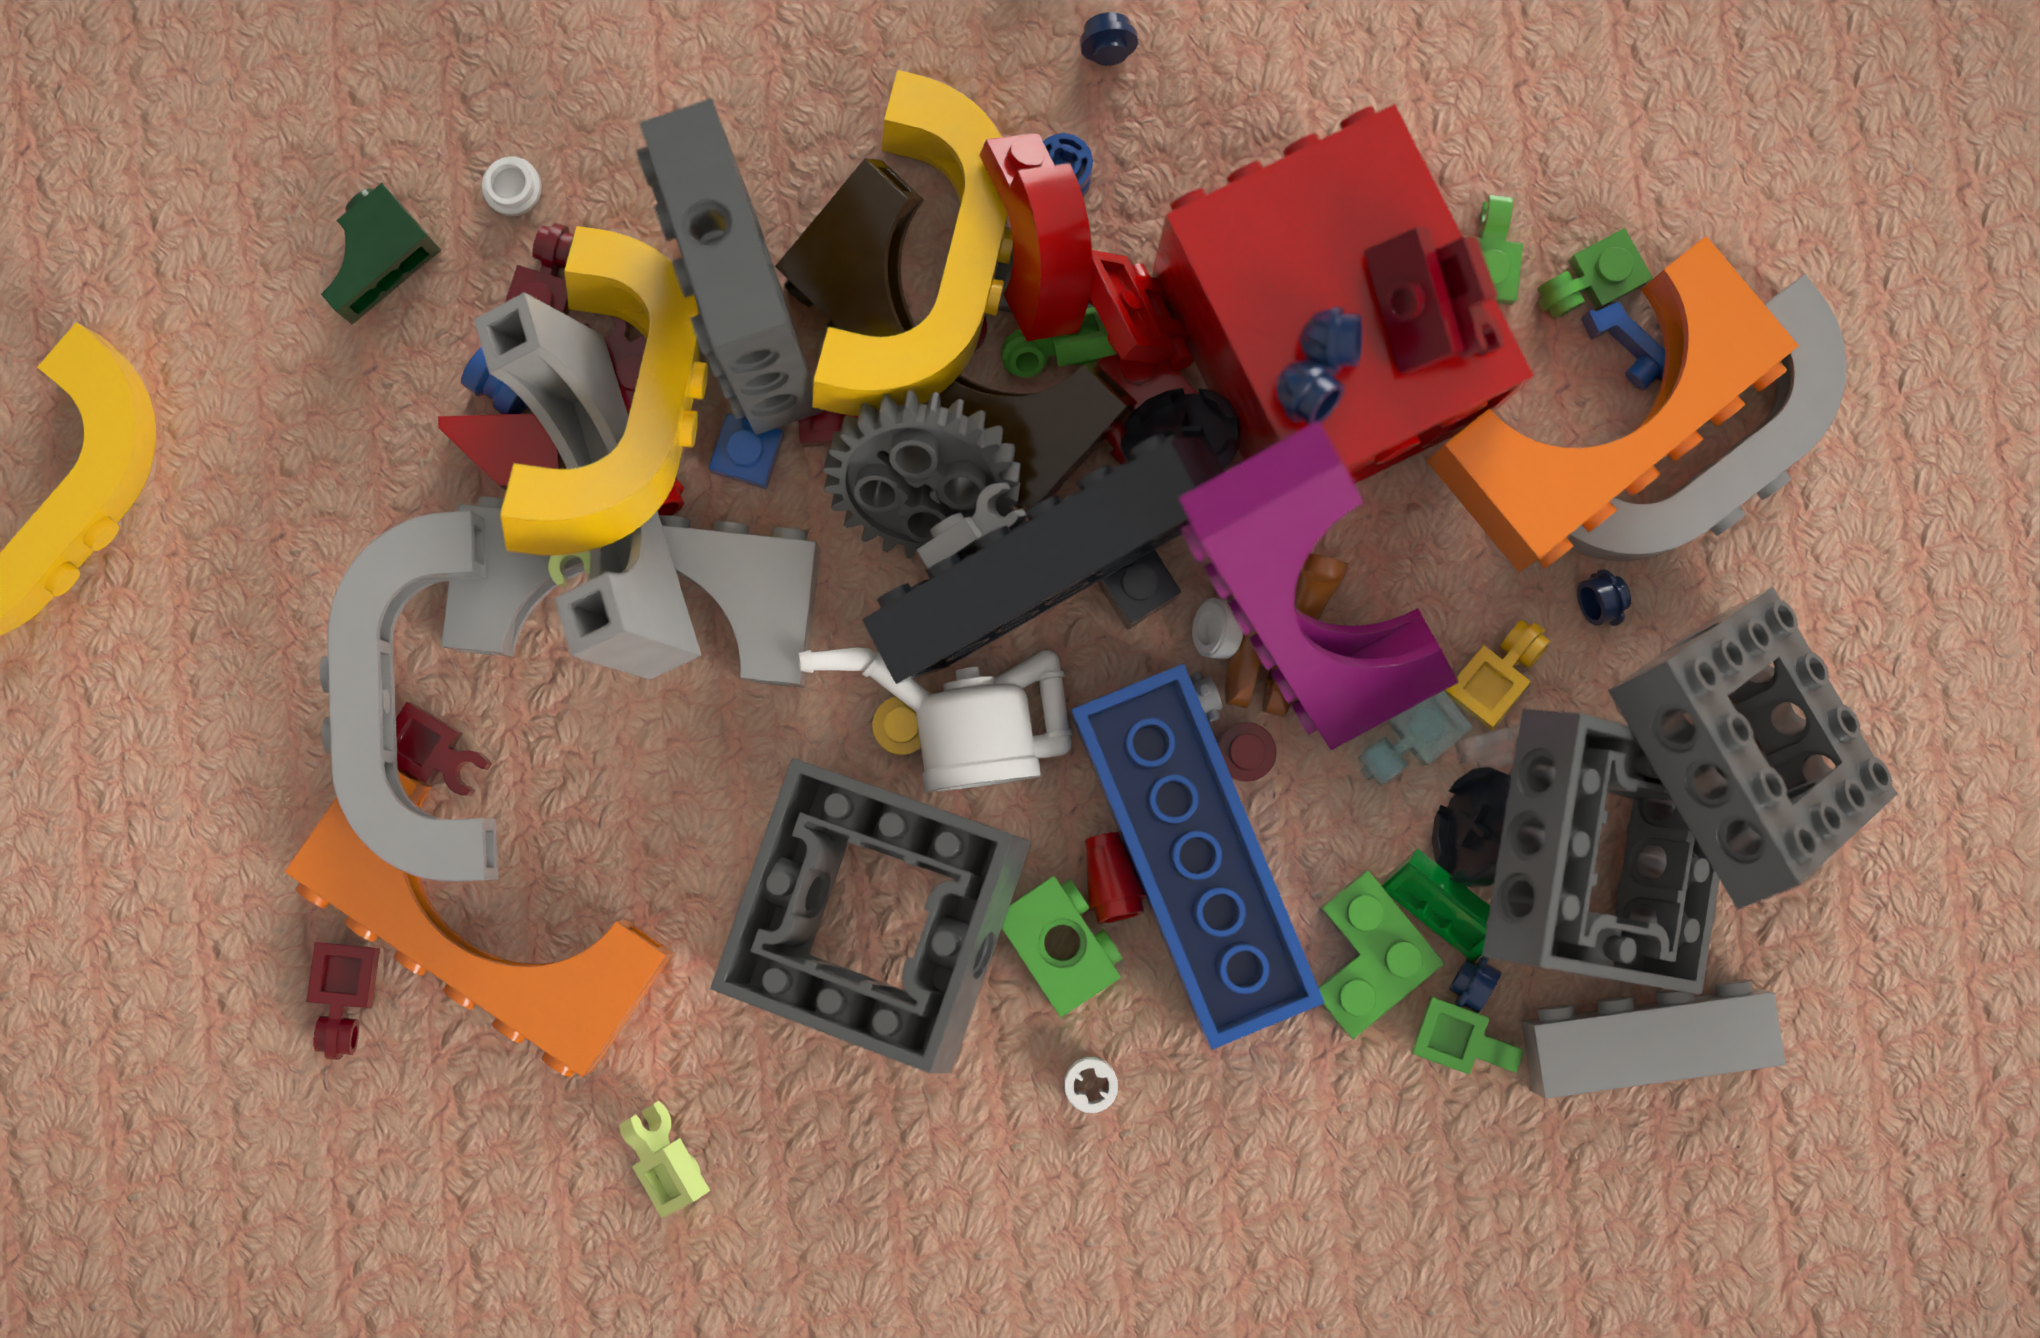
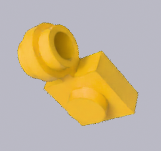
M1523 619L1520 620L1500 646L1507 652L1503 659L1483 645L1456 677L1459 683L1446 689V695L1493 731L1530 687L1531 681L1514 668L1522 663L1530 669L1543 655L1551 643L1543 635L1545 628L1537 622L1529 625Z

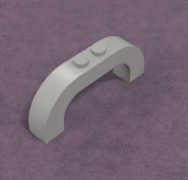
M1806 274L1764 304L1799 345L1781 360L1787 371L1775 380L1774 401L1764 421L1754 431L1663 501L1652 504H1634L1614 497L1611 503L1616 507L1617 511L1589 533L1580 525L1567 536L1574 545L1571 550L1592 558L1610 561H1633L1651 558L1696 539L1709 529L1716 536L1721 534L1746 515L1740 507L1741 504L1756 493L1764 500L1792 479L1786 470L1806 455L1824 436L1839 409L1846 382V352L1840 327L1829 304Z
M472 511L433 513L410 519L387 530L360 552L349 566L335 593L328 621V656H323L320 662L321 686L325 693H329L330 717H325L322 723V742L325 752L331 754L334 787L347 821L365 845L387 863L411 875L438 881L460 882L498 879L496 819L444 820L437 818L420 809L405 792L400 781L397 765L393 635L402 609L415 594L424 588L443 581L487 579L485 519Z

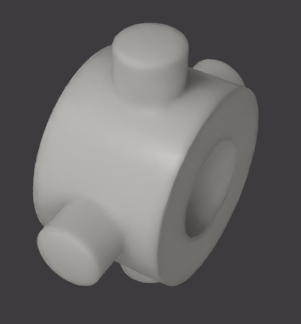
M1201 672L1192 674L1190 678L1205 715H1207L1210 722L1219 719L1218 710L1223 709V705L1210 676L1203 678Z

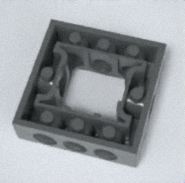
M711 98L639 122L647 146L637 149L636 152L648 185L652 186L658 203L654 205L666 241L676 239L683 256L672 261L674 270L685 298L695 295L702 314L691 317V322L703 354L707 355L712 372L715 377H718L726 399H729L736 420L747 417L755 435L823 413L822 409L812 407L813 381L753 203L713 99Z
M1774 587L1716 615L1608 690L1737 910L1800 886L1897 795L1892 786V777L1883 761L1874 756L1861 734V727L1857 716L1851 708L1844 705L1829 681V672L1824 661L1811 651L1798 629V621L1794 611L1785 601L1780 599ZM1773 662L1774 668L1769 666V664ZM1728 695H1731L1734 702L1736 703L1734 706L1729 700ZM1791 703L1797 705L1804 712L1806 719L1801 718L1794 712ZM1685 713L1693 719L1694 725L1688 722L1684 716ZM1753 733L1767 756L1763 757L1753 740ZM1822 755L1829 758L1836 767L1833 769L1828 767ZM1716 767L1723 771V773L1727 777V780L1720 776V774L1716 770Z
M1522 709L1482 956L1540 968L1702 994L1720 879L1631 729L1627 725L1582 713ZM1716 767V770L1720 774V776L1727 780V777L1723 773V771ZM1607 793L1633 799L1631 818L1627 827V843L1622 875L1617 890L1618 900L1615 916L1588 911L1592 886H1596L1598 874L1594 873L1601 826L1602 823L1606 824L1608 811H1604Z
M792 758L710 989L927 1073H952L1032 841ZM848 843L901 859L904 863L955 879V881H947L937 885L927 899L924 910L929 911L924 929L914 957H907L903 968L902 982L905 990L809 954Z

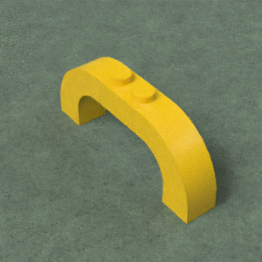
M897 70L884 118L881 151L917 159L932 165L948 178L958 195L960 210L936 303L929 315L919 325L895 336L871 337L828 327L814 377L812 407L859 416L860 407L863 403H867L877 411H880L882 397L885 394H888L898 406L905 405L908 391L914 392L919 404L929 401L934 392L940 394L951 385L970 361L980 336L985 314L997 316L1004 281L995 279L994 275L998 262L1009 265L1013 250V237L1011 228L1006 227L1008 215L1004 204L979 154L986 139L1001 138L1002 136L986 113L972 100L937 80Z
M576 226L565 267L569 310L605 314L620 318L636 327L647 340L625 433L612 452L601 460L584 467L558 470L514 464L500 515L506 551L546 556L569 555L595 550L626 537L641 527L661 507L675 482L683 447L693 448L698 413L697 411H692L691 408L694 398L704 399L708 378V364L700 362V345L691 322V317L699 315L697 302L694 295L685 298L673 263L656 249L632 237L601 229Z
M77 322L37 368L65 390L77 405L84 427L83 446L80 456L70 473L0 552V636L28 622L54 596L58 597L66 593L76 583L80 576L78 568L93 551L103 549L117 535L119 531L117 523L128 512L140 495L154 460L156 422L151 399L145 384L131 363L115 347L99 334Z

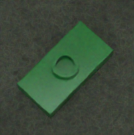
M1417 848L1388 874L1381 886L1391 898L1472 962L1476 961L1483 955L1490 905L1469 890L1467 886L1449 879L1453 878L1451 877L1452 875Z

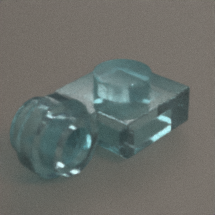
M1442 691L1387 720V723L1400 739L1392 744L1384 736L1358 756V759L1364 765L1360 771L1367 780L1374 778L1382 786L1408 765L1402 757L1408 750L1412 752L1422 766L1429 765L1473 729V727L1448 695Z

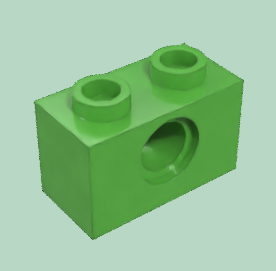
M1052 875L1010 903L1002 929L1061 1018L1120 979L1121 976L1114 965L1123 960V957L1104 929L1095 935L1090 931L1081 917L1083 913L1089 910V906L1073 881L1069 879L1060 885L1056 877ZM1057 925L1070 926L1079 935V947L1068 958L1060 959L1053 957L1045 948L1046 934Z

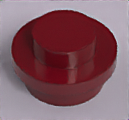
M1250 722L1235 724L1228 728L1218 741L1219 749L1231 778L1242 782L1258 780L1264 777L1275 763L1277 754L1275 741L1271 734L1258 724Z

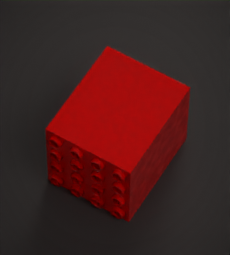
M1396 104L1377 113L1373 106L1362 108L1340 122L1341 130L1321 140L1317 133L1306 135L1283 150L1285 157L1265 167L1262 166L1260 161L1248 163L1232 172L1226 178L1227 185L1209 194H1206L1203 188H1198L1182 195L1170 204L1172 211L1165 216L1151 276L1157 278L1166 294L1165 304L1172 318L1181 321L1189 335L1187 346L1208 390H1213L1227 398L1236 411L1241 427V446L1239 451L1244 461L1309 426L1303 420L1294 422L1286 416V410L1277 399L1278 378L1282 370L1291 363L1307 359L1300 345V334L1313 315L1324 310H1330L1333 307H1343L1345 314H1360L1363 326L1360 364L1358 367L1343 366L1340 373H1335V378L1345 387L1344 393L1334 411L1321 423L1354 485L1454 437L1489 408L1494 413L1534 377L1495 299L1482 305L1485 311L1497 322L1503 335L1504 347L1483 356H1479L1477 353L1464 359L1458 354L1413 373H1399L1364 250L1415 227H1429L1435 250L1462 238L1463 235Z

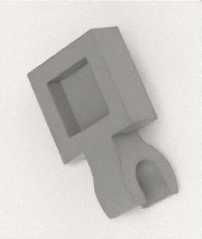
M995 483L984 488L978 496L977 509L972 517L964 518L962 513H957L944 519L930 530L934 539L917 549L927 568L956 554L962 558L978 550L975 541L985 534L1005 525H1008L1009 529L1024 521L1027 516L1024 510H1015L1006 517H1002L996 510V501L999 496L1011 489L1008 483Z

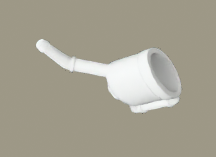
M855 647L819 652L806 650L798 653L800 671L813 673V670L863 671L862 674L866 678L868 676L873 678L916 712L924 765L922 775L925 792L967 789L1041 777L1039 759L1062 756L1071 749L1073 729L1069 728L1062 681L1065 675L1064 671H1061L1058 655L1051 650H1042L997 677H980L979 667L956 670L957 680L944 683V691L934 694L929 693L914 680L895 684L880 653L869 648ZM1034 682H1039L1046 733L1033 736L1028 698L1023 689Z

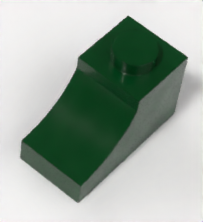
M383 183L379 184L375 189H365L356 194L346 205V213L336 220L344 229L345 254L338 274L321 295L335 312L352 325L441 251L439 246Z

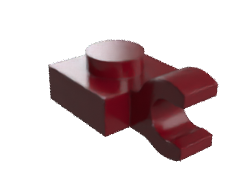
M1477 236L1462 237L1437 249L1436 254L1465 352L1459 354L1461 358H1468L1477 353L1479 356H1483L1504 347L1503 335L1497 322L1485 311L1482 305L1497 298L1498 295Z

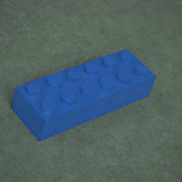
M1183 663L1071 709L1070 714L1130 861L1145 892L1146 900L1206 1045L1213 1050L1324 1004V999L1185 664Z

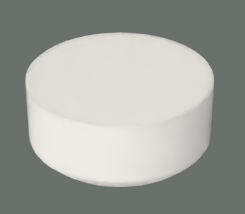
M1210 598L1197 610L1193 621L1192 636L1194 645L1200 655L1209 658L1228 659L1238 650L1243 638V632L1227 602L1230 600Z

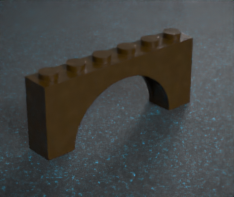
M865 158L776 264L775 267L788 279L784 283L785 288L802 304L808 307H812L814 304L830 319L826 324L827 328L832 327L871 337H890L913 329L916 325L908 310L903 292L901 258L907 230L924 199L883 160ZM1096 362L1083 364L1066 380L1041 392L1011 393L999 391L977 384L960 374L951 385L939 394L941 407L949 409L958 399L963 400L962 415L970 417L981 410L984 411V430L995 426L1003 428L1001 444H1014L1013 462L1020 463L1018 503L1014 505L1020 509L1024 506L1030 509L1052 497L1138 403Z

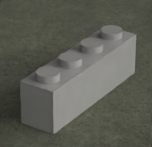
M1734 980L1716 983V994L1694 997V994L1690 992L1669 989L1656 992L1657 1002L1634 1005L1633 996H1620L1597 1000L1598 1010L1575 1013L1573 1004L1538 1008V1019L1521 1021L1532 1092L1546 1099L1786 1065L1775 993L1757 988L1753 989L1752 980Z

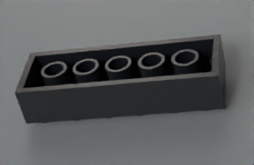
M1182 432L1167 438L1163 434L1156 435L1129 451L1133 458L1132 462L1122 464L1112 469L1111 465H1106L1089 473L1077 481L1080 492L1073 493L1063 499L1056 495L1038 503L1025 512L1029 521L1009 529L1008 525H1005L985 534L975 541L978 548L977 551L962 558L958 554L950 556L925 571L929 579L912 587L909 583L903 584L880 596L877 602L881 608L863 618L862 621L895 684L944 670L1182 535L1180 528L1190 523V520L1179 498L1225 473L1207 437L1185 438Z

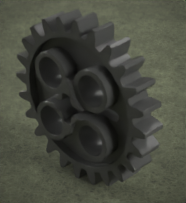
M908 391L905 405L898 406L888 394H885L882 397L880 411H877L867 403H863L860 407L858 419L846 415L841 432L834 431L823 472L827 474L824 490L834 494L831 504L833 511H846L844 521L846 528L861 524L864 526L862 541L867 542L876 536L884 538V552H889L896 544H900L905 547L906 557L912 559L917 548L934 539L930 530L935 525L957 513H962L964 518L972 517L977 509L976 505L979 494L991 484L1008 483L1011 489L999 496L996 501V510L1002 517H1006L1012 512L1013 505L1018 503L1020 488V463L1013 462L1015 446L1008 443L1001 444L1003 434L1001 426L983 429L984 411L976 412L970 417L962 415L964 401L958 399L947 409L941 407L939 393L934 392L926 405L919 404L914 392Z

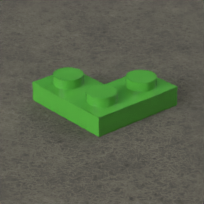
M1369 870L1363 871L1320 907L1357 953L1318 986L1325 1002L1323 1006L1351 1039L1357 1037L1445 964Z

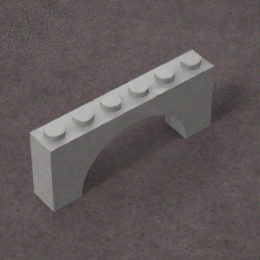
M526 293L474 319L489 374L504 382L527 404L552 439L567 469H576L593 464L615 449L625 433L629 417L604 335ZM657 511L641 527L626 537L604 547L591 550L588 581L554 598L572 657L651 680L701 656Z
M482 496L478 497L477 506L463 504L458 506V511H472L485 519L487 579L449 581L441 647L457 652L514 657L516 643L527 618L539 602L558 587L549 574L548 564L551 556L506 551L500 517L504 503L503 498ZM659 515L676 574L691 580L705 589L719 604L730 621L739 647L740 678L746 682L805 688L807 672L799 670L798 653L810 648L821 550L817 542L808 541V532L799 529L774 527L770 537L748 534L749 526L741 523L714 521L712 531L690 528V519ZM580 558L570 559L564 567V573L568 580L586 572Z

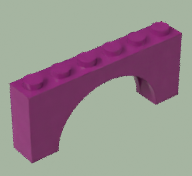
M1319 420L1179 498L1190 520V523L1180 529L1198 562L1208 557L1211 558L1212 562L1204 567L1222 599L1232 594L1235 598L1227 603L1244 635H1247L1256 630L1257 633L1249 638L1267 670L1278 665L1271 673L1288 703L1297 698L1299 699L1291 705L1306 733L1310 735L1318 730L1330 750L1459 683L1418 608L1387 621L1348 626L1330 624L1313 619L1294 607L1297 578L1309 552L1334 523L1364 503Z

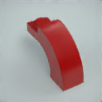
M1039 133L986 139L979 156L1004 204L1013 237V268L1003 295L1026 342L1076 334L1083 323L1087 311L1092 283L1091 233L1085 202L1076 175L1070 163L1054 165Z

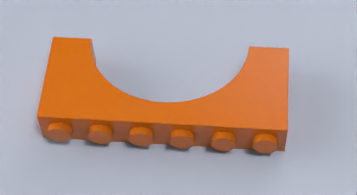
M1707 236L1662 270L1641 289L1650 302L1661 327L1664 340L1665 363L1658 395L1652 408L1636 430L1624 438L1594 447L1565 448L1537 442L1513 430L1489 408L1427 460L1428 464L1518 572H1521L1537 560L1544 569L1550 566L1574 546L1567 536L1582 525L1588 533L1617 511L1611 500L1625 489L1633 497L1660 475L1653 465L1668 454L1675 462L1700 443L1703 438L1696 430L1710 419L1718 427L1739 411L1745 403L1738 395L1751 385L1759 393L1787 371L1781 360L1799 345Z
M398 767L400 781L405 792L421 809L432 786ZM337 797L284 871L299 882L295 890L302 897L321 908H327L330 903L345 913L348 918L344 924L354 933L371 942H375L379 937L397 949L393 957L402 966L421 976H424L429 971L446 983L443 992L449 998L470 1010H473L477 1004L496 1017L492 1026L497 1031L520 1044L523 1043L525 1038L545 1051L541 1059L549 1067L569 1078L575 1072L584 1077L595 1070L674 954L669 948L626 919L615 921L608 932L585 951L559 962L523 963L504 959L481 950L461 937L443 920L429 900L420 877L392 866L365 845L347 821Z

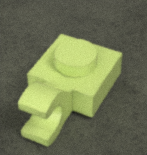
M658 1101L641 1111L649 1124V1131L643 1127L637 1115L619 1124V1129L625 1142L635 1150L641 1160L633 1165L632 1168L661 1218H664L708 1193L710 1189L701 1175L697 1161L688 1153L681 1139L679 1138L670 1143L671 1117L666 1107Z

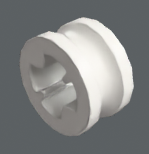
M1083 1057L1076 1060L1068 1068L1064 1077V1089L1069 1102L1076 1109L1085 1113H1098L1107 1109L1114 1102L1118 1093V1080L1113 1068L1105 1060L1098 1057ZM1087 1068H1094L1097 1077H1107L1108 1079L1107 1090L1105 1091L1100 1088L1099 1092L1102 1097L1095 1101H1088L1085 1092H1075L1074 1090L1075 1078L1082 1081L1083 1077L1080 1072Z

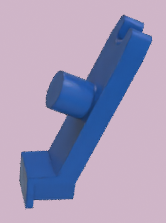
M1619 301L1596 312L1592 309L1581 318L1591 340L1609 333L1637 359L1625 372V376L1635 387L1645 390L1656 378L1662 382L1665 349L1626 314Z

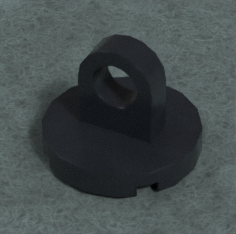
M1183 388L1167 390L1147 399L1129 415L1124 424L1126 432L1123 439L1121 437L1120 443L1126 463L1132 462L1133 458L1129 451L1156 435L1163 434L1167 438L1182 432L1185 438L1206 436L1223 469H1225L1233 461L1241 446V427L1237 413L1227 398L1213 390L1198 388L1200 394H1185Z
M1491 767L1476 768L1457 779L1448 792L1454 795L1447 807L1440 805L1434 818L1432 833L1435 862L1452 875L1451 877L1453 878L1449 879L1471 888L1488 887L1494 884L1511 775Z

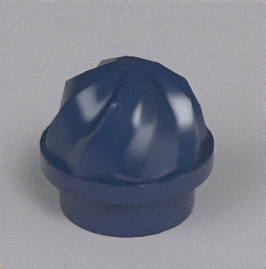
M1333 307L1330 310H1324L1313 315L1300 334V345L1307 359L1321 364L1326 363L1333 368L1335 373H1340L1343 366H1359L1363 342L1361 315L1345 314L1343 307Z
M1305 359L1301 362L1291 363L1282 370L1278 378L1276 391L1277 399L1286 410L1288 418L1294 422L1303 420L1308 425H1311L1318 420L1321 424L1328 418L1340 402L1345 387L1335 378V372L1332 367L1326 363L1321 364L1314 360Z

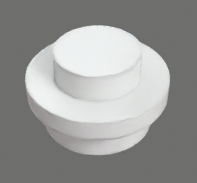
M504 157L492 163L486 170L482 180V192L488 204L498 213L506 216H519L527 213L537 204L542 192V183L538 172L528 161L518 157Z

